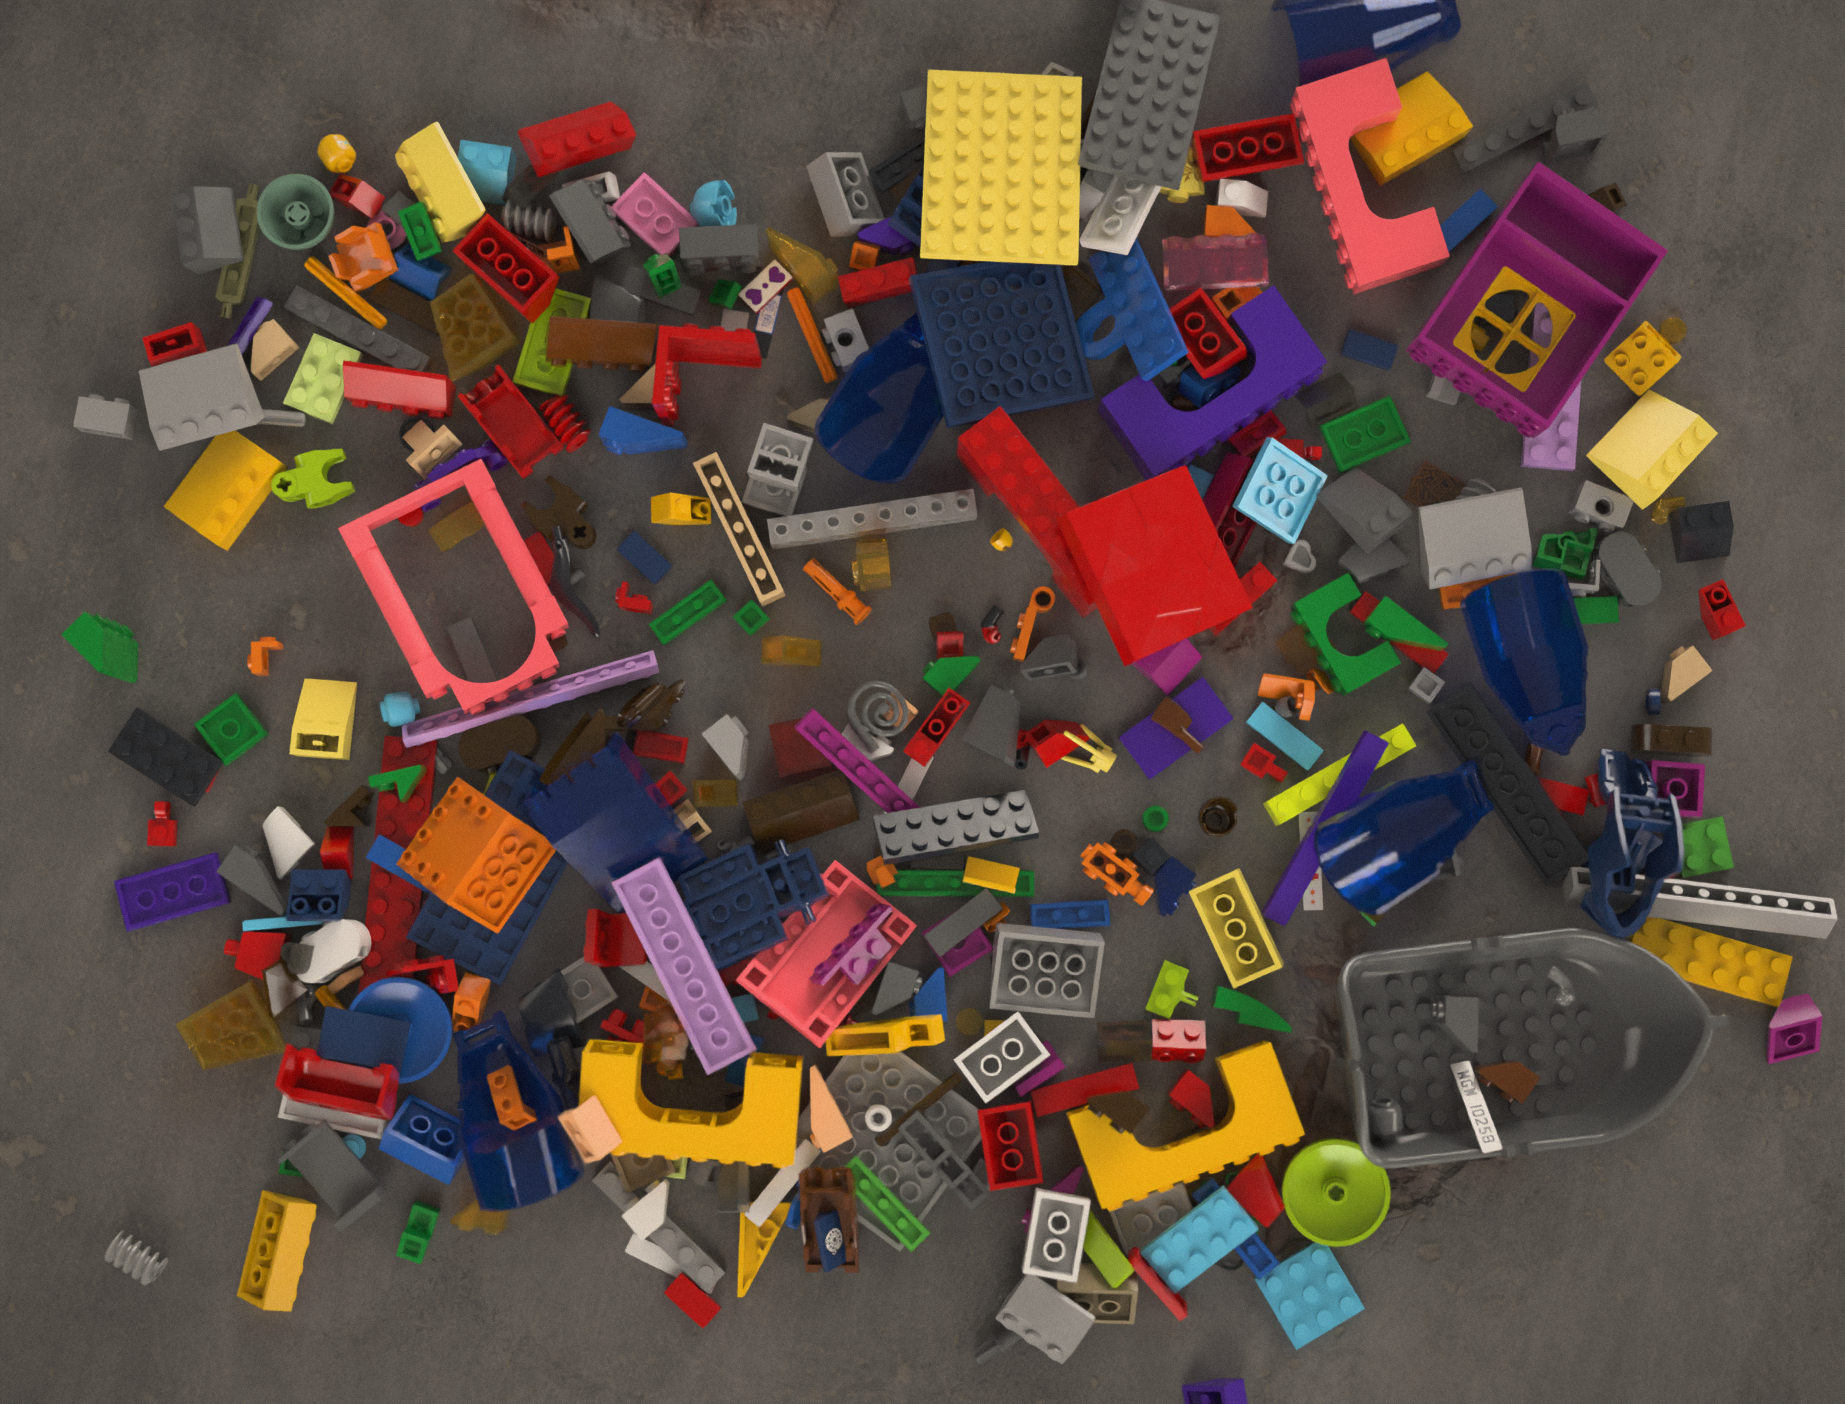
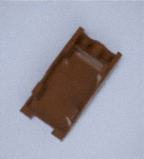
M808 1167L803 1169L799 1173V1192L805 1273H819L820 1268H823L814 1220L819 1212L838 1210L846 1247V1261L836 1268H845V1273H858L860 1264L855 1176L852 1173V1169L847 1167H835L832 1169Z

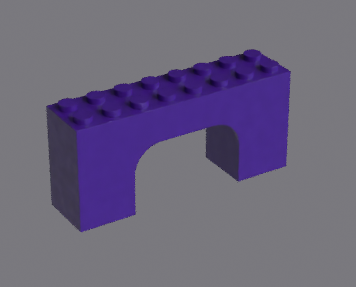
M1274 285L1232 312L1227 320V323L1230 327H1233L1239 339L1246 347L1249 376L1202 408L1192 412H1182L1172 408L1162 397L1151 379L1146 382L1141 378L1140 374L1101 399L1098 408L1099 414L1145 480L1184 465L1188 467L1196 455L1199 454L1200 457H1203L1213 450V446L1217 441L1220 440L1224 443L1235 435L1234 432L1238 430V427L1242 426L1244 429L1256 421L1255 418L1260 415L1259 413L1263 412L1265 415L1277 407L1276 404L1282 398L1286 401L1298 393V390L1304 383L1307 387L1310 386L1324 372L1323 367L1327 360Z

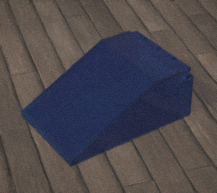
M616 731L611 735L607 746L591 757L596 765L595 767L586 760L569 771L571 778L574 780L573 782L564 775L547 786L551 797L544 790L538 792L533 787L529 790L523 803L528 808L530 817L558 853L618 914L626 913L612 882L657 858H661L674 883L678 880V876L695 869L707 861L708 857Z

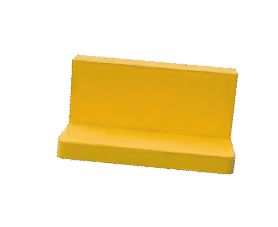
M968 856L962 882L1014 894L1020 868Z

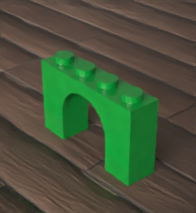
M1349 573L1290 606L1292 610L1290 615L1296 625H1301L1305 632L1303 634L1304 640L1310 648L1314 647L1318 654L1316 657L1318 664L1323 670L1328 671L1332 678L1329 680L1332 688L1336 693L1340 692L1342 696L1401 664L1389 641L1360 656L1343 655L1331 646L1326 633L1329 617L1334 611L1361 596Z

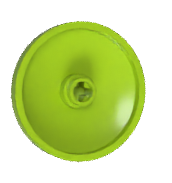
M1325 1138L1308 1144L1292 1158L1283 1176L1282 1200L1289 1219L1304 1236L1322 1245L1348 1246L1366 1239L1381 1225L1390 1204V1183L1385 1169L1372 1164L1362 1153L1359 1143L1349 1139Z

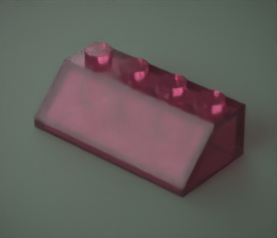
M1249 233L1246 236L1223 234L1220 237L1198 235L1194 238L1172 236L1168 239H1162L1164 291L1269 286L1266 235Z

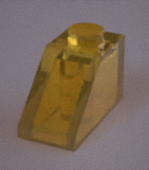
M784 635L763 637L761 664L821 667L822 641Z

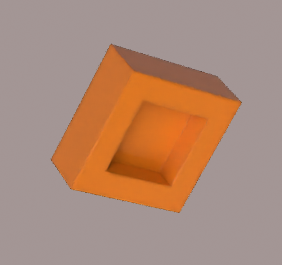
M856 240L853 244L849 267L859 270L876 267L881 247Z

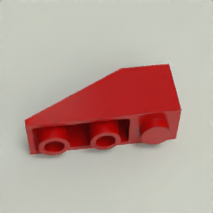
M948 688L903 752L926 767L968 708L970 702L951 688Z

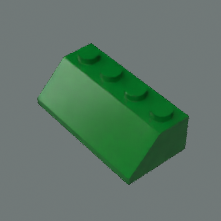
M84 612L61 634L99 673L133 684L137 681L138 643L132 638L135 635L134 632L125 624L120 625L115 620L112 622L109 618H103L97 613L92 615Z

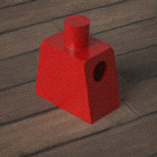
M243 932L241 941L227 939L224 954L237 957L235 962L236 969L263 980L262 970L280 959H287L292 934Z

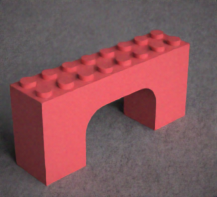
M1387 58L1297 87L1294 96L1291 97L1290 110L1291 114L1294 113L1295 118H1298L1300 127L1297 128L1301 143L1305 142L1308 152H1305L1308 166H1313L1315 176L1313 177L1316 191H1321L1323 200L1320 201L1324 216L1329 215L1331 225H1328L1331 239L1337 240L1339 249L1336 250L1340 265L1344 264L1346 269L1344 280L1347 288H1352L1353 294L1443 266L1450 255L1435 208L1431 207L1397 219H1383L1376 216L1370 211L1365 202L1350 155L1349 139L1353 135L1396 120L1402 109Z

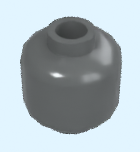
M1376 1098L1367 1107L1369 1131L1379 1135L1380 1139H1392L1396 1133L1402 1130L1401 1107L1392 1098Z

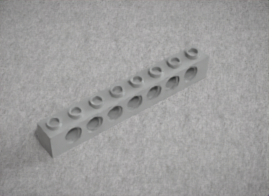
M974 489L772 518L767 519L770 544L772 550L977 520V508Z

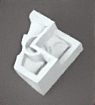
M277 806L264 821L263 829L277 877L282 880L316 844L283 807Z

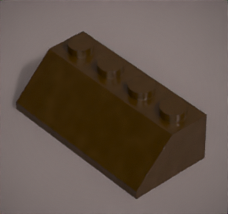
M840 769L742 802L760 853L776 849L774 843H779L780 840H784L785 845L860 820L845 774Z

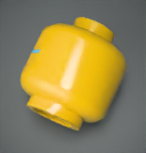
M330 134L320 141L317 153L322 163L330 172H347L352 168L356 159V153L344 136Z

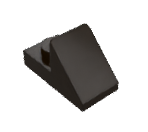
M361 785L324 823L332 827H370L356 812L366 809L371 804L372 800L370 798L375 793L368 786Z

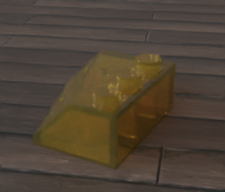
M473 273L430 302L451 381L481 371L522 342L483 281Z
M253 980L175 1024L202 1070L284 1053L286 1048L280 1025L275 1017L269 1016L268 1005Z

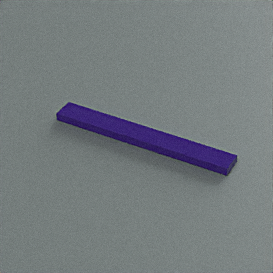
M1366 730L1363 731L1261 912L1263 916L1286 926L1389 742Z

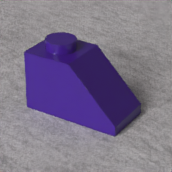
M891 217L857 232L858 240L881 247V252L893 256L899 253L901 255L908 254L916 246L915 243L887 225Z
M1219 1378L1182 1385L1185 1404H1248L1243 1378Z

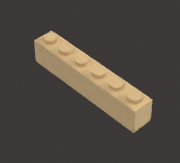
M717 452L694 462L696 471L762 607L786 596Z

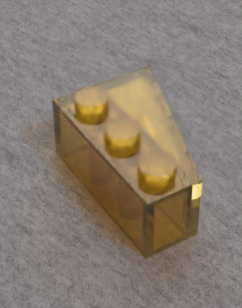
M887 538L856 541L857 561H852L855 585H860L861 591L892 589Z

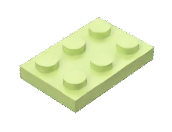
M314 333L283 404L333 424L344 400L343 360L360 363L363 354L360 351Z

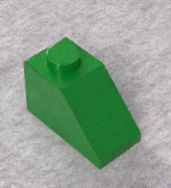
M978 656L940 658L936 663L932 660L922 671L925 674L923 681L943 697L948 688L955 691L978 666L981 659Z

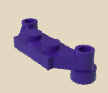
M488 440L481 444L479 448L462 450L449 462L436 465L432 472L427 474L428 477L417 482L413 489L416 491L482 459L483 463H486L490 471H497L504 467L508 460L498 450L493 440ZM438 498L421 506L422 510L430 511L436 508L441 503V499Z

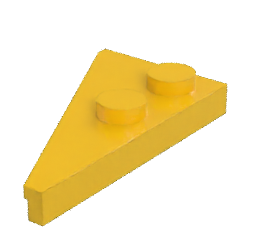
M780 1202L760 1227L747 1218L745 1213H740L737 1297H743L747 1293L788 1215L792 1202Z

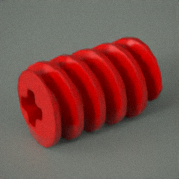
M569 395L556 396L544 402L539 407V410L545 411L543 417L546 420H550L549 426L551 428H556L555 435L561 437L560 442L562 445H567L566 451L568 453L573 452L588 441V436L592 430L590 428L582 429L586 424L585 420L576 421L581 415L579 411L575 413L570 412L575 407V404H565L569 399Z

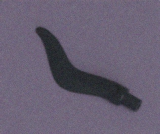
M561 525L552 526L551 530L554 539L551 541L554 551L550 580L552 593L563 606L587 625L595 638H598L600 630L596 619L571 586L568 540L563 536Z

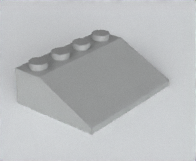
M237 343L139 371L149 426L159 451L253 426L265 417Z
M1522 488L1418 507L1420 574L1429 590L1532 570V548Z
M996 923L989 1008L1094 1018L1105 944L1102 935L1095 932Z

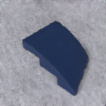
M924 164L887 225L920 248Z

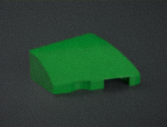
M1589 528L1587 532L1580 533L1567 531L1561 535L1554 533L1542 535L1532 566L1583 580L1586 575L1590 553L1594 548L1598 529Z

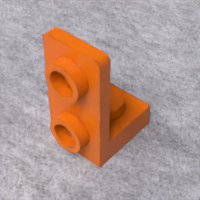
M1265 673L1262 675L1258 689L1259 697L1279 700L1290 695L1295 700V708L1299 709V719L1310 720L1315 702V681Z
M507 1065L487 1075L501 1124L516 1130L537 1120L535 1110L522 1102L511 1066Z

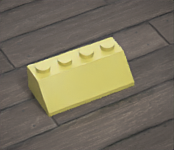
M435 122L405 140L396 152L395 157L398 166L402 168L408 179L410 188L414 190L419 202L424 203L436 234L441 242L444 243L465 237L475 227L486 209L438 122Z
M1240 868L1189 891L1233 988L1283 967L1284 962Z

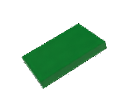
M1390 395L1321 424L1318 427L1339 474L1411 443Z

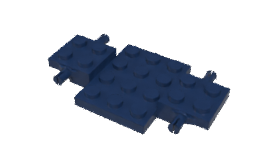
M780 840L779 843H774L779 857L759 866L753 848L748 843L678 876L686 897L683 904L718 972L788 940L789 938L780 917L784 918L794 912L801 911L807 925L812 924L811 921L813 923L816 921L811 906L830 896L812 850L809 847L798 852L789 853L785 841Z

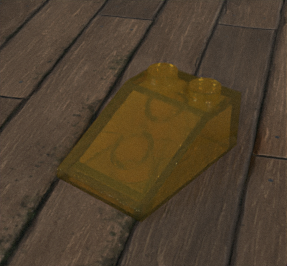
M770 227L765 230L768 246L813 305L838 288V274L836 272L838 269L830 258L825 259L820 252Z

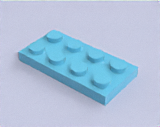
M1222 1186L1144 1246L1140 1253L1171 1290L1176 1293L1258 1230V1225L1228 1190Z

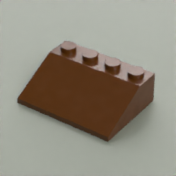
M550 316L546 330L545 362H551L553 367H566L567 364H577V368L592 369L593 365L603 366L604 370L609 371L619 370V367H627L630 372H644V369H649L651 365L657 324Z

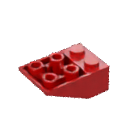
M192 322L142 338L151 367L207 352L202 331Z

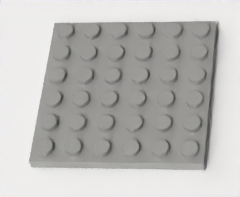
M901 1051L892 1054L844 1055L825 1083L853 1137L826 1152L819 1148V1155L809 1167H821L824 1169L844 1167L857 1155L912 1214L922 1222L948 1185L901 1132H898L884 1145L880 1146L874 1138L883 1131L871 1130L865 1122V1115L871 1106L876 1104L884 1105L891 1112L892 1124L943 1082ZM953 1089L921 1114L964 1162L981 1140L977 1110L980 1109ZM811 1102L798 1119L796 1150L805 1139L813 1144L810 1135L813 1134L811 1129ZM876 1113L873 1119L875 1122L880 1123L884 1117L881 1113ZM857 1196L858 1221L898 1251H901L905 1245Z

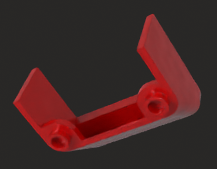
M286 1045L275 1082V1087L286 1098L301 1104L379 1120L391 1121L393 1119L399 1082V1072L395 1069V1066L380 1063L379 1067L369 1069L322 1059L316 1055L317 1051L314 1049L301 1047V1050L298 1051L293 1045Z

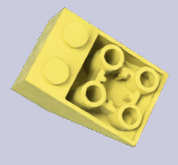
M304 679L292 726L291 755L350 760L357 682Z

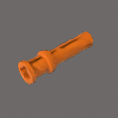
M815 558L811 559L804 566L803 571L837 602V608L849 614L854 619L853 623L855 625L860 624L870 614L872 608L870 606L866 607L856 597L857 593L851 590L848 591Z

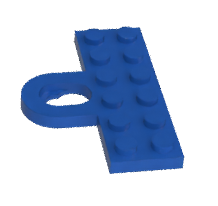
M1137 237L1128 255L1099 250L1088 258L1106 298L1086 311L1076 322L1085 358L1090 360L1103 359L1126 343L1141 378L1147 382L1189 353ZM1109 316H1114L1115 327L1113 331L1100 341L1094 342L1093 334L1099 328L1101 322Z

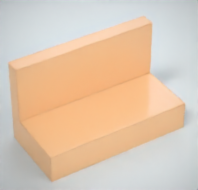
M592 1096L579 1107L567 1110L558 1116L585 1163L600 1160L622 1143L621 1138L596 1096Z

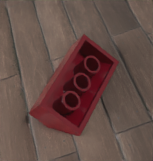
M1227 452L1203 503L1235 569L1257 522L1232 506L1255 461L1250 457Z

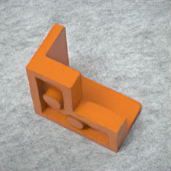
M563 226L566 240L538 245L546 249L547 258L532 252L556 274L581 269L576 239L568 226Z

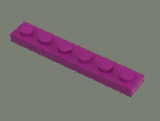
M813 707L794 726L797 731L887 813L921 808Z

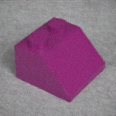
M1184 639L1131 664L1168 696L1200 661L1202 656L1188 639Z

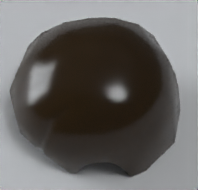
M1222 796L1206 800L1198 812L1200 828L1205 834L1219 838L1230 834L1238 823L1237 805L1230 798Z

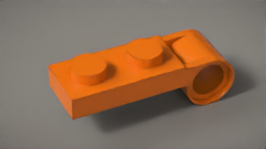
M1041 586L1036 588L1032 593L1026 613L1020 612L1017 628H1020L1021 632L1019 639L1013 638L1010 653H1014V661L1021 663L1024 661L1036 613H1046L1053 607L1055 594L1049 587ZM1038 594H1046L1050 599V603L1046 606H1040L1037 604L1035 597Z

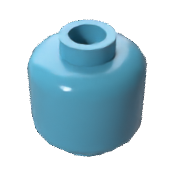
M408 691L386 694L384 700L380 702L383 722H388L391 727L415 721V714L420 713L418 699H412Z

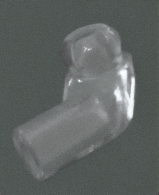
M1556 966L1552 967L1547 973V977L1560 988V993L1557 996L1558 1003L1562 1006H1568L1576 999L1573 980Z

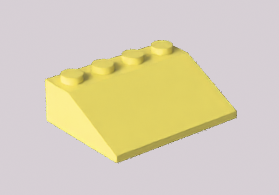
M1648 390L1586 456L1643 510L1669 487L1718 433L1698 414Z

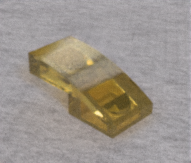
M473 501L434 525L428 532L441 551L447 552L463 538L472 536L485 524Z

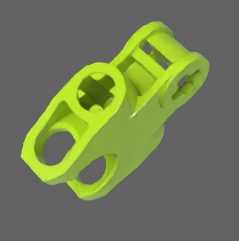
M343 449L313 450L299 454L294 457L296 469L280 472L271 481L273 493L283 501L294 502L305 498L307 508L312 509L334 504L338 500L356 492L352 482L333 484L327 480L329 468L347 459ZM286 483H290L288 491L285 492L283 489L286 488Z

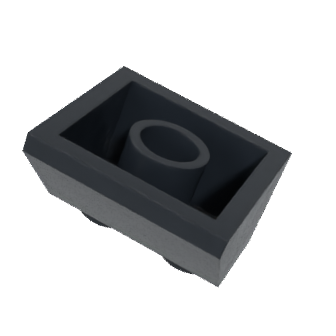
M1729 501L1679 507L1668 513L1677 564L1730 556L1734 524Z

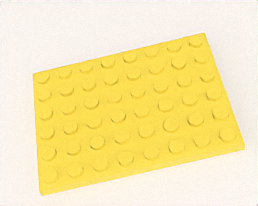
M928 70L920 258L1078 265L1080 165H1078L1081 148L1082 77Z

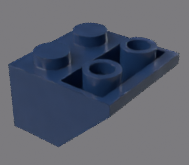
M292 870L286 920L341 921L349 907L352 882L346 871Z

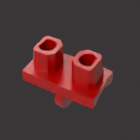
M618 1008L613 1010L608 1019L603 1020L600 1027L619 1036L617 1039L609 1035L606 1041L625 1042V1040H628L632 1043H643V1048L647 1046L649 1042L647 1036L651 1024L637 1019L631 1031L623 1027L629 1014Z

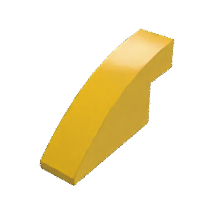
M942 1015L900 1017L838 1026L825 1041L827 1056L892 1054L911 1046L939 1044L945 1041Z

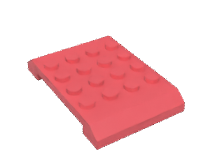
M836 860L833 861L822 875L830 896L811 906L816 921L814 923L811 921L812 924L807 925L801 911L792 913L783 923L789 939L758 953L736 980L819 1048L825 1043L917 927L914 922ZM879 903L890 905L893 910L879 924L877 930L890 943L892 948L858 985L852 984L840 969L823 986L810 981L809 978L814 974L815 967L819 963L826 961L832 954V949L849 936L850 929L862 922L867 916V911L872 906Z

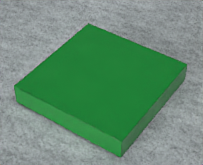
M234 693L194 724L218 758L224 762V766L231 764L269 735L238 693Z

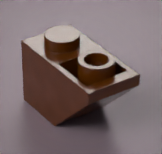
M1515 1060L1477 1065L1473 1068V1071L1479 1075L1477 1077L1479 1082L1488 1088H1491L1492 1085L1500 1090L1498 1095L1511 1104L1514 1101L1523 1104L1541 1078Z

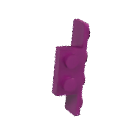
M879 903L872 906L867 911V916L862 922L850 929L849 936L832 949V954L826 961L819 963L815 967L814 974L809 978L810 981L823 986L840 969L852 984L858 985L892 948L890 943L877 930L879 924L893 910L890 905Z

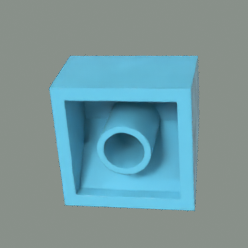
M461 140L458 160L481 202L505 206L510 198L517 158L512 147Z

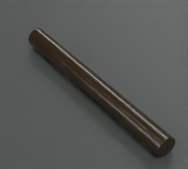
M956 1071L874 1138L880 1146L884 1145L900 1132L898 1128L916 1111L922 1114L964 1080L960 1073Z

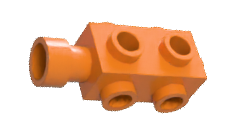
M1097 842L1094 846L1089 844L1080 855L1084 859L1081 865L1085 867L1082 872L1094 881L1098 877L1106 884L1103 888L1115 897L1118 893L1124 896L1128 892L1134 897L1133 900L1143 906L1154 889L1145 883L1143 885L1137 880V877L1140 875L1136 872L1138 866L1127 858L1121 861L1114 855L1117 851L1106 842L1102 845ZM1099 856L1103 859L1102 866L1098 867L1094 864L1095 857ZM1118 872L1124 875V880L1121 883L1115 880V875Z

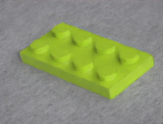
M555 289L550 306L533 324L530 322L513 379L515 385L555 396L565 395L574 364H567L566 367H553L551 362H545L546 330L550 316L587 319L591 307V298Z

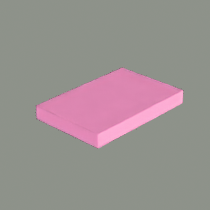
M645 172L611 206L616 217L656 254L660 255L666 253L671 257L680 247L679 228L700 227L696 219Z

